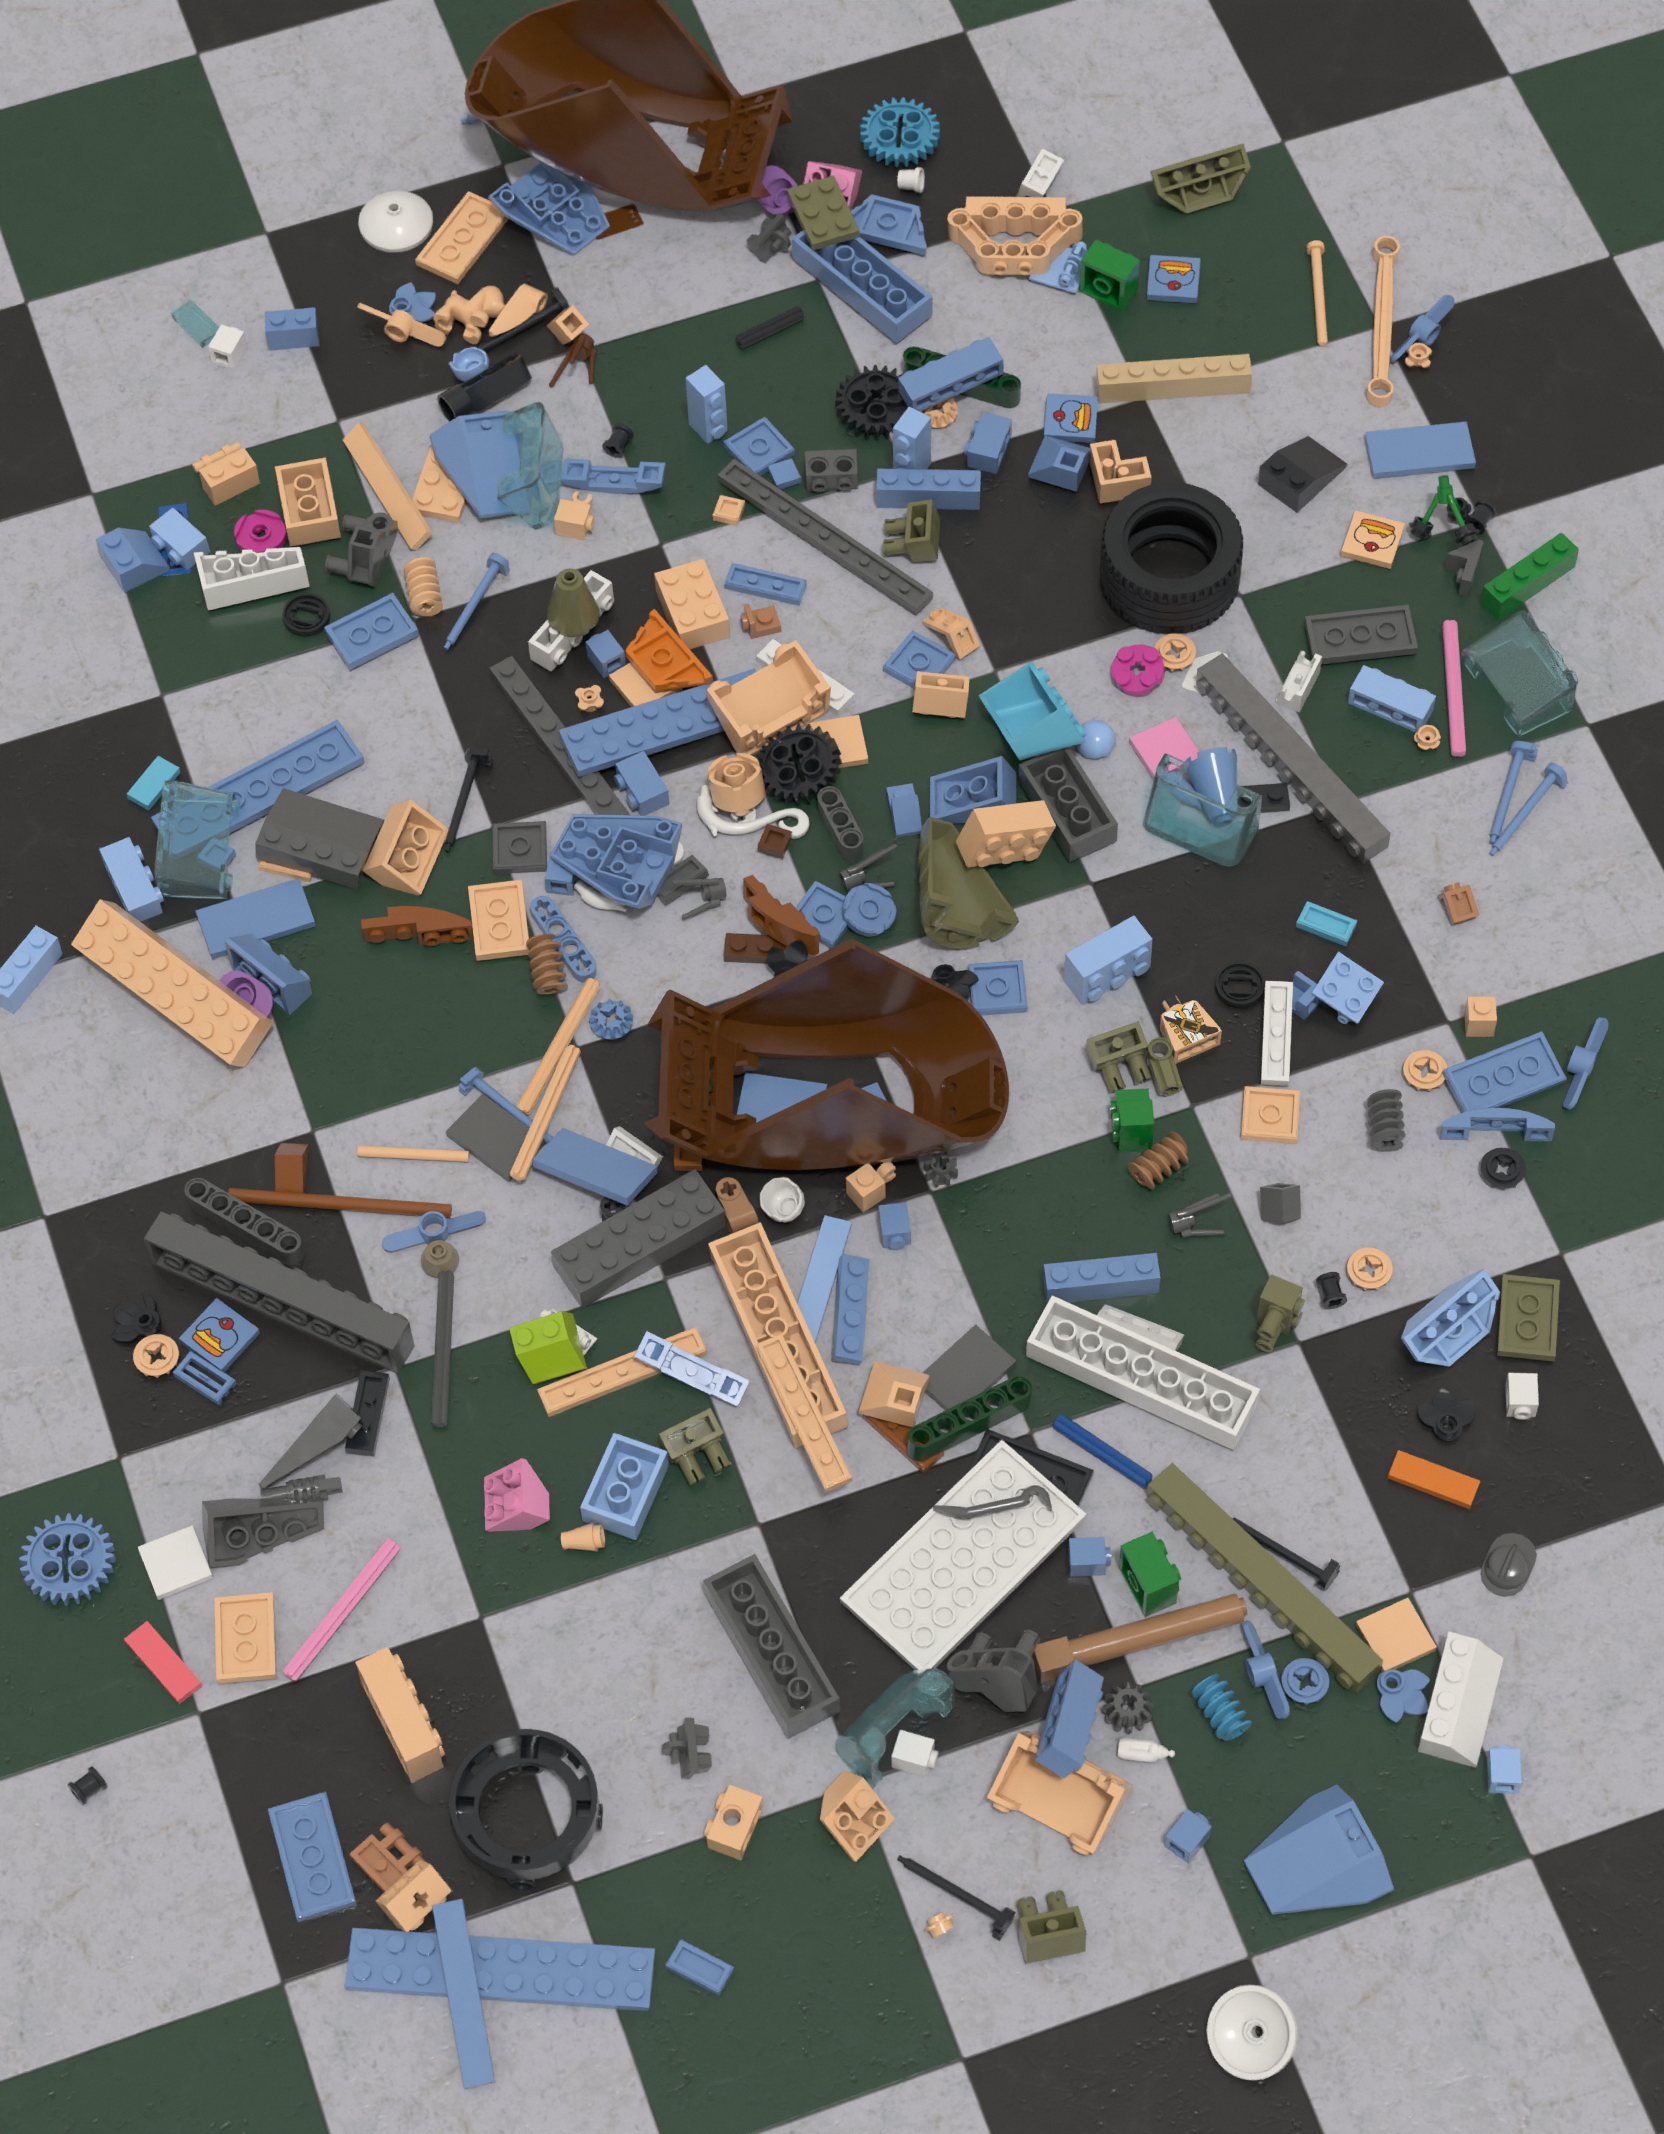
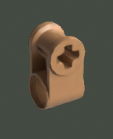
M730 1177L721 1179L716 1185L717 1200L725 1210L726 1225L731 1234L758 1224L756 1212L750 1201H748L740 1183Z

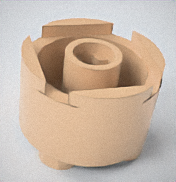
M736 753V757L728 759L727 755L716 759L709 766L708 779L715 807L742 816L747 814L749 809L758 805L765 798L766 793L759 761L754 756Z

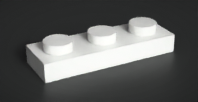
M1106 1304L1097 1314L1101 1318L1175 1351L1181 1346L1184 1338L1182 1333Z

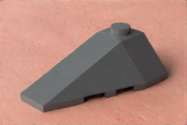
M336 1393L262 1479L259 1485L262 1488L266 1487L339 1443L346 1435L351 1439L362 1426L358 1423L362 1416Z
M229 1498L202 1501L203 1533L209 1568L242 1564L248 1561V1558L262 1552L264 1554L273 1551V1548L288 1541L294 1542L324 1529L323 1500Z

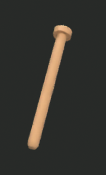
M1311 241L1307 244V253L1311 256L1317 342L1320 346H1325L1328 339L1321 255L1325 249L1323 242Z

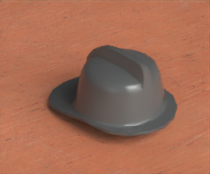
M1516 1533L1503 1534L1495 1539L1481 1570L1483 1584L1490 1592L1507 1597L1517 1594L1524 1588L1535 1565L1537 1556L1532 1542L1525 1536Z

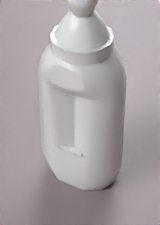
M1133 1738L1119 1740L1118 1757L1124 1760L1155 1762L1168 1756H1175L1174 1750L1168 1751L1163 1745H1159L1152 1740Z

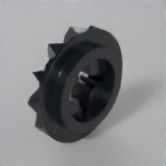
M1495 1148L1484 1155L1480 1171L1484 1181L1487 1180L1491 1183L1492 1188L1497 1186L1505 1190L1507 1187H1516L1523 1180L1526 1166L1523 1158L1516 1151L1509 1148ZM1498 1165H1501L1503 1168L1509 1167L1506 1175L1503 1172H1497Z

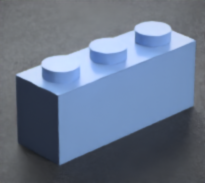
M705 365L686 377L689 425L708 444L714 439L721 438L728 429L725 384Z
M908 407L893 427V469H928L931 465V417Z
M1363 665L1350 688L1348 703L1409 730L1418 732L1420 727L1426 725L1434 711L1436 696L1425 689L1409 685L1402 679H1395L1378 669Z
M130 837L100 848L103 864L126 912L140 922L163 913L160 902L164 901L159 887L153 888L151 884L154 878L149 866L143 867L141 863L144 857L139 845L133 846Z
M38 926L31 930L0 968V1007L13 1014L20 1008L63 955L58 937Z

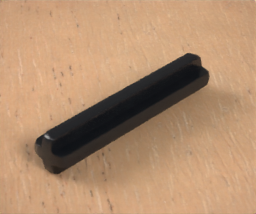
M796 306L736 335V343L740 349H744L803 320L804 313L799 306Z

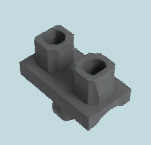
M778 213L774 219L766 218L761 223L762 232L759 235L752 234L747 239L749 249L757 253L761 262L766 263L778 248L787 250L790 247L791 242L788 237L792 233L785 223V215Z
M685 1717L684 1724L678 1726L677 1733L669 1734L670 1741L662 1745V1753L670 1755L672 1763H680L681 1779H690L694 1773L708 1772L712 1767V1759L710 1753L697 1752V1745H706L709 1741V1727L695 1724L694 1718Z

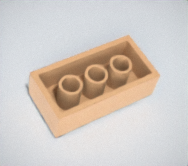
M386 1647L356 1661L361 1684L410 1782L413 1783L443 1768L441 1757L445 1755V1752L441 1746L442 1741L435 1728L432 1729L429 1715L423 1703H419L416 1689L411 1679H407L403 1671L405 1670L398 1654L392 1656L389 1648Z

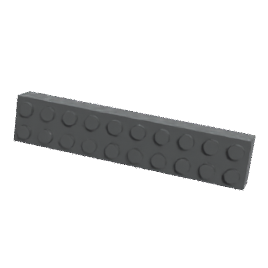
M161 1211L144 1237L153 1265L396 1374L400 1373L415 1347L410 1323L403 1315L388 1313L374 1302L366 1303L359 1300L355 1294L349 1291L341 1292L333 1288L325 1280H314L300 1269L294 1268L292 1270L287 1268L279 1260L272 1257L267 1259L259 1255L251 1247H240L226 1236L220 1235L218 1237L211 1234L201 1225L196 1224L193 1226L186 1223L179 1215L173 1213L168 1215Z

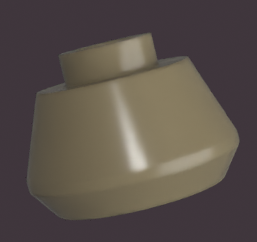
M436 1240L428 1244L421 1255L423 1270L434 1277H438L441 1271L446 1272L450 1270L454 1272L459 1264V1254L455 1247L442 1240Z

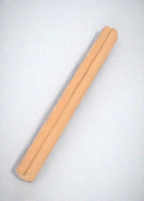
M592 978L586 979L520 1098L517 1108L525 1115H530L555 1071L564 1049L568 1047L598 993L600 983Z
M569 1045L564 1049L510 1171V1176L515 1178L516 1181H522L526 1178L533 1163L532 1160L537 1154L581 1054L580 1049L574 1045Z

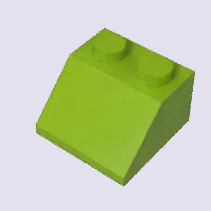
M560 1311L509 1327L516 1356L532 1384L542 1383L587 1368L573 1313Z

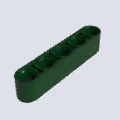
M916 346L909 347L903 352V373L919 369L928 362L941 359L947 355ZM1004 372V374L960 393V395L1004 408H1014L1019 405L1021 400V381L1017 376Z
M1024 1376L1012 1377L915 1425L908 1433V1456L915 1461L927 1460L1025 1411L1031 1401V1381ZM1015 1392H1020V1393H1022L1023 1395H1022V1396H1017V1395H1015L1014 1393H1015ZM994 1404V1405H997V1406H999V1407H998V1408H992V1407H990L989 1405ZM964 1417H972L974 1420H967ZM940 1429H947L950 1432H942ZM917 1441H922V1442H924V1443H926V1444H924V1445H919V1444H916L915 1442H917Z

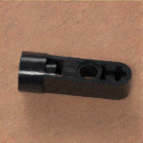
M516 353L506 357L460 385L456 384L439 394L437 401L442 413L450 422L458 416L475 414L477 411L525 384L532 376L522 354Z

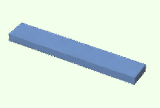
M463 1899L432 1905L464 2088L468 2089L496 2083Z

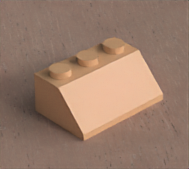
M411 799L391 805L363 872L382 886L417 896L421 895L449 828Z

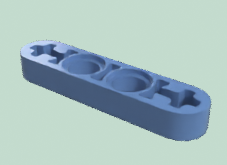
M539 896L533 899L530 905L531 915L543 934H553L549 929L555 924L564 927L561 933L553 934L556 936L553 941L561 942V947L555 951L563 953L561 960L573 977L579 982H585L588 978L594 979L597 974L594 958L554 901L547 896ZM542 906L544 909H547L549 916L547 920L542 910L538 911L539 907ZM568 944H574L578 947L577 951L572 954L565 953L563 948ZM580 958L585 968L589 967V971L580 970L578 962Z

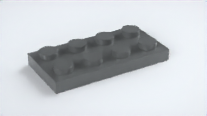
M1409 605L1305 616L1304 623L1311 657L1313 659L1315 654L1322 656L1321 664L1417 654L1418 652Z

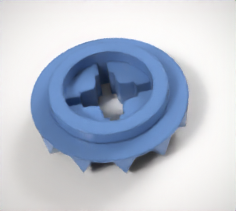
M610 998L607 1002H599L595 1009H591L590 1026L593 1032L601 1038L618 1039L623 1037L630 1031L633 1025V1014L630 1006H626L621 1000L617 1002L612 1001ZM616 1012L617 1021L611 1020L607 1024L606 1016H611L612 1013Z
M1301 1658L1292 1661L1286 1666L1282 1674L1281 1684L1285 1694L1291 1697L1294 1702L1298 1701L1308 1705L1315 1701L1319 1702L1327 1693L1329 1676L1326 1669L1319 1662L1308 1658ZM1311 1673L1310 1684L1313 1686L1307 1685L1301 1691L1298 1678L1304 1679Z

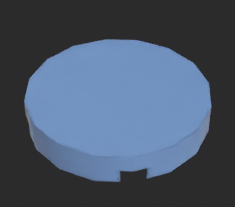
M865 883L852 888L846 895L842 906L843 918L849 928L857 934L867 937L879 936L886 932L894 922L897 910L891 894L883 887L872 883Z

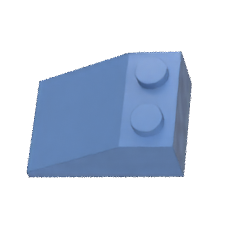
M1003 756L930 777V817L952 823H966L973 809L1016 804V772Z

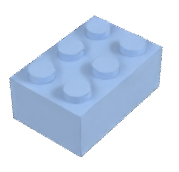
M1132 916L1066 953L1064 982L1081 1005L1089 1001L1094 1002L1108 990L1121 987L1126 980L1135 975L1140 976L1149 969L1153 939L1137 918Z
M613 1433L580 1507L582 1521L588 1524L593 1522L596 1525L602 1524L605 1530L637 1540L669 1467L668 1452Z

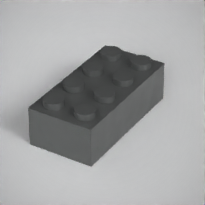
M1069 747L1041 754L1019 764L1020 785L1031 802L1045 801L1056 825L1052 835L1069 862L1117 841L1118 823Z

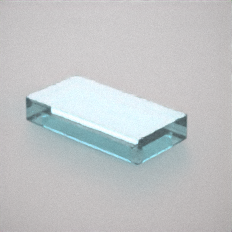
M192 300L171 312L172 318L202 348L211 343L219 329V326Z

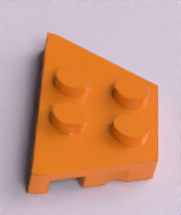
M655 609L652 610L645 626L640 627L636 633V638L630 642L625 650L626 658L656 692L712 683L713 676L659 613Z

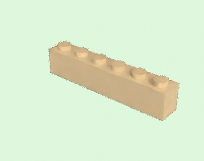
M1249 354L1097 364L1096 371L1098 404L1250 393L1252 381Z

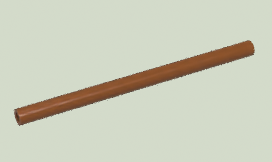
M229 1188L228 1191L229 1194L244 1203L415 1216H422L429 1211H437L442 1213L445 1218H451L452 1204Z

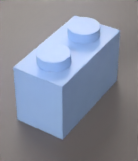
M171 508L149 526L152 533L151 541L159 550L164 549L175 565L180 564L186 570L196 564L194 552H203L204 555L210 553L206 537L174 508Z

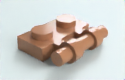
M388 1822L380 1828V1832L385 1836L382 1841L379 1842L371 1834L349 1854L350 1858L384 1893L408 1871L407 1869L410 1866H414L419 1860L426 1862L422 1858L423 1853L417 1847H412L404 1839L405 1835L398 1828L394 1829ZM396 1847L403 1856L397 1860L389 1852L391 1848Z

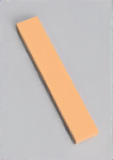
M358 422L345 436L343 442L392 520L397 521L398 529L409 547L417 551L433 532L366 426Z
M696 1327L664 1339L698 1358L707 1355V1350ZM633 1351L539 1388L537 1391L548 1417H551L662 1372L634 1358L636 1351Z
M782 1333L755 1344L825 1492L827 1493L852 1482V1476Z

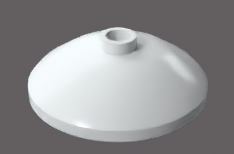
M390 191L377 195L366 203L359 215V229L363 239L372 247L385 252H403L417 247L427 239L433 227V215L427 202L418 195L406 191Z
M1258 1985L1240 1986L1225 1993L1214 2005L1207 2024L1208 2043L1217 2062L1230 2074L1247 2080L1268 2078L1282 2070L1290 2061L1297 2043L1296 2020L1289 2005L1276 1992ZM1257 2026H1260L1263 2030L1261 2037H1258L1255 2033Z

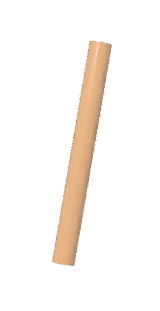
M359 1145L357 1149L358 1157L469 1162L470 1156L469 1151Z

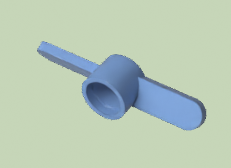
M1444 295L1425 315H1421L1415 320L1409 331V338L1390 356L1392 362L1396 361L1415 341L1423 343L1427 347L1435 341L1441 329V326L1437 323L1453 308V296Z
M1599 1017L1595 1022L1585 1048L1576 1045L1572 1053L1567 1071L1575 1075L1563 1102V1107L1571 1110L1576 1105L1585 1081L1589 1078L1597 1054L1608 1030L1607 1018Z
M429 1211L421 1216L419 1226L385 1236L382 1245L385 1250L392 1252L420 1243L428 1245L436 1240L446 1241L449 1233L480 1225L486 1221V1216L483 1211H475L446 1220L442 1213ZM431 1224L443 1226L437 1233L431 1234L424 1231Z
M1247 1620L1242 1625L1255 1656L1245 1660L1249 1680L1253 1688L1264 1686L1275 1716L1279 1719H1285L1289 1715L1290 1708L1279 1682L1273 1658L1270 1653L1265 1654L1254 1625L1251 1621Z

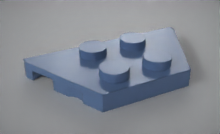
M870 195L863 201L862 205L855 207L851 211L860 230V238L863 240L926 256L927 245L924 239L919 206Z

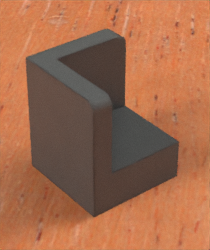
M1275 1183L1260 1187L1262 1220L1285 1223L1301 1218L1300 1185Z

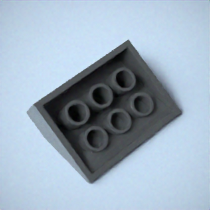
M283 788L267 815L256 840V858L286 868L311 874V876L358 890L365 874L363 872L364 866L385 820Z

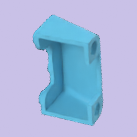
M1032 661L979 695L1019 760L1085 743L1083 737L1086 736L1083 728L1055 686L1049 688L1047 685L1050 678L1043 667L1037 669Z

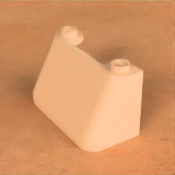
M795 640L789 644L784 643L775 650L773 663L732 686L728 681H715L706 690V697L735 751L753 756L763 750L762 745L770 746L771 743L768 738L771 737L776 740L778 738V731L785 734L787 726L792 731H795L797 724L804 727L807 723H811L823 716L829 709L831 687Z
M1031 1731L1019 1732L987 1798L994 1801L992 1806L1002 1812L1009 1813L1010 1809L1014 1811L1019 1810L1070 1837L1069 1840L1074 1843L1072 1848L1086 1856L1089 1853L1095 1854L1125 1803L1133 1785L1086 1759L1078 1771H1073L1066 1778H1062L1035 1761L1041 1735Z

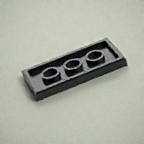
M986 1430L967 1473L1003 1440L1078 1507L1080 1506L1094 1475V1470L995 1431Z

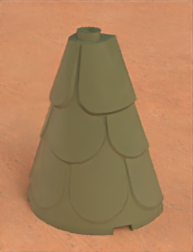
M929 817L921 828L918 855L921 922L925 933L935 943L953 949L979 947V942L990 938L992 941L1001 938L1019 923L1015 911L983 867H967L956 844L960 833L952 822Z

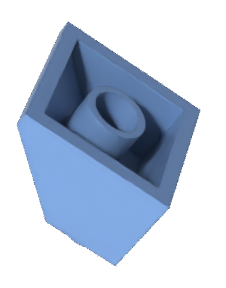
M117 528L96 539L101 559L124 593L170 570L168 564L145 531Z

